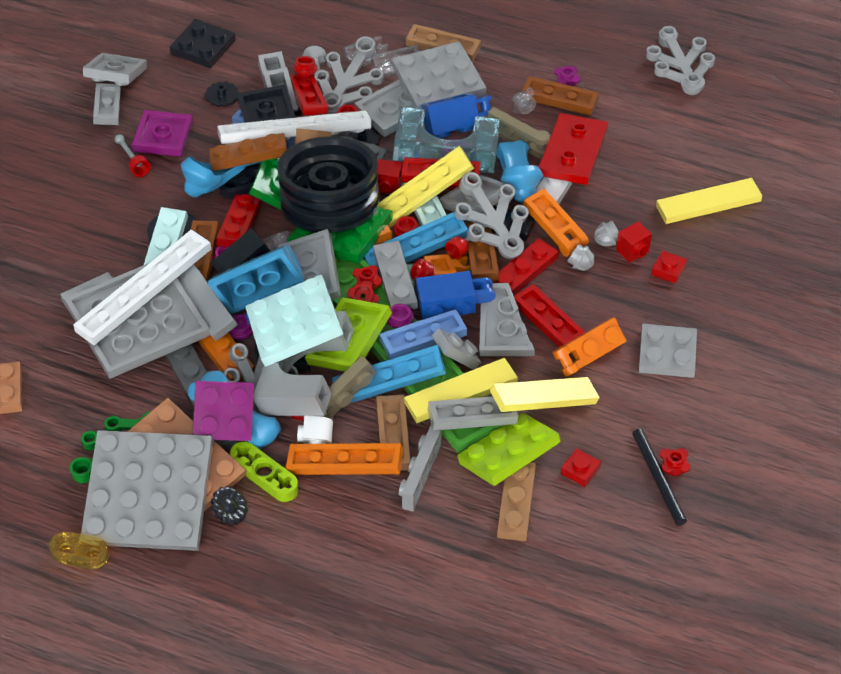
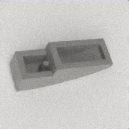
M282 51L258 55V67L264 88L285 85L293 110L298 112L288 68L285 66Z

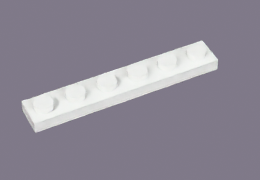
M366 111L219 125L217 129L221 144L228 145L245 139L252 140L266 137L269 134L284 133L286 140H288L290 137L296 136V128L331 132V135H337L341 131L359 133L363 132L364 129L371 128V118Z
M190 230L73 325L75 332L91 344H97L211 250V243L193 230Z

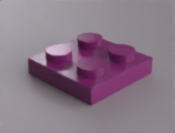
M144 110L132 143L133 152L182 157L193 125V116Z
M195 381L193 435L212 436L213 440L251 441L254 383Z

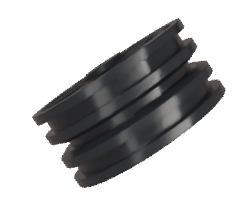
M317 137L293 145L280 157L277 167L280 206L284 217L293 225L311 232H320L326 229L330 233L343 232L363 225L378 210V161L375 153L365 144L344 137Z

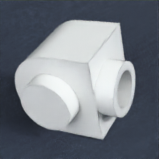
M304 416V425H298L297 442H303V444H332L333 420L320 416Z

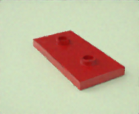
M560 113L539 165L544 175L543 177L588 185L608 129V122Z

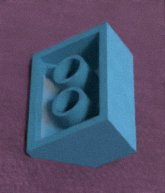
M286 244L214 276L208 280V285L229 312L234 314L246 309V305L304 282V277L298 257L289 244Z

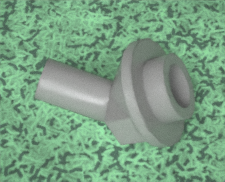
M309 46L303 52V56L315 59L317 71H319L320 66L326 61L325 50L320 46Z

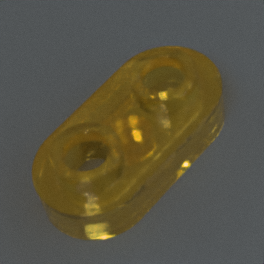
M60 532L53 536L49 543L52 558L59 563L96 569L103 566L109 558L106 542L98 537L72 532ZM65 549H70L68 552H62Z

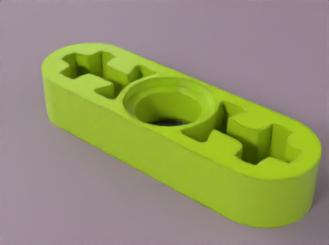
M239 442L232 446L230 456L246 470L247 478L279 501L288 502L296 498L299 490L298 480L295 475L249 442ZM262 467H268L272 470L267 476H260L256 473Z

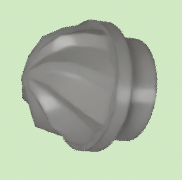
M612 220L607 223L602 222L595 230V241L601 246L616 245L619 231Z
M578 244L567 262L573 265V269L585 271L593 266L594 254L588 246L583 247Z

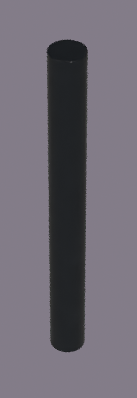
M636 429L632 435L676 525L682 526L687 522V519L643 429Z

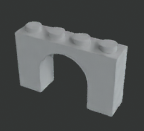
M336 311L343 335L269 366L262 367L261 376L253 390V402L257 405L262 415H325L332 393L323 375H291L288 372L298 359L308 353L317 351H347L354 328L346 311Z

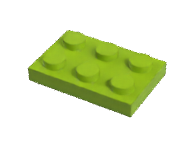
M342 297L335 311H346L354 328L347 351H317L308 353L305 356L308 365L346 372L361 356L365 358L392 314L389 305Z
M521 413L518 415L517 424L501 426L480 441L470 445L466 450L458 454L457 457L460 465L495 486L561 441L558 432L529 415Z

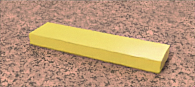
M460 146L379 202L380 208L392 210L393 220L388 227L394 226L399 218L408 216L462 178L464 174L474 169Z
M748 178L657 200L656 207L665 224L761 202L762 194L754 180Z
M502 358L404 397V404L415 422L419 423L430 418L428 413L429 401L485 397L491 394L490 389L493 384L518 382V377L507 360Z
M588 377L493 384L490 389L501 412L593 405L600 398Z

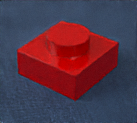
M662 251L652 267L651 275L676 284L686 267L687 259Z
M576 448L561 467V474L586 487L600 469L601 461Z

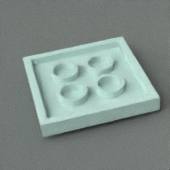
M322 274L245 306L258 351L265 367L343 335Z

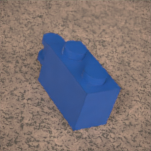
M464 93L421 104L426 132L435 135L436 138L449 136L450 131L459 130V132H467L473 130L474 125L480 124L479 117L488 115V111L492 109L490 106L491 95L475 98V94ZM477 103H480L481 111H478Z
M470 271L416 278V296L422 320L455 309L459 315L475 313L476 304L491 302L495 299V291L491 289L493 286L492 280L487 277L472 279Z

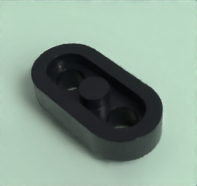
M259 167L242 170L219 187L220 194L228 199H234L235 195H249Z

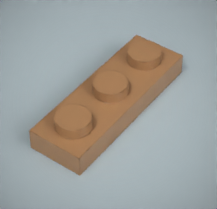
M414 24L406 37V46L427 50L460 41L471 62H473L481 48V40Z
M376 396L380 443H401L404 449L401 470H409L410 452L406 407L404 404L405 396Z
M528 463L504 480L497 538L527 541L536 463Z

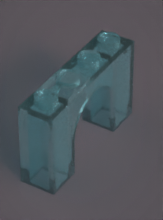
M401 107L395 136L393 160L404 161V157L441 159L460 146L470 161L481 162V172L494 173L500 119L475 116L474 130L470 136L460 140H445L437 138L425 130L426 110Z

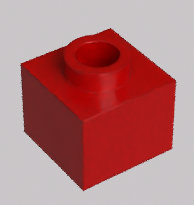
M378 159V184L380 192L392 194L402 187L401 173L403 163Z
M638 221L618 232L616 250L629 263L637 258H642L650 252L652 233Z

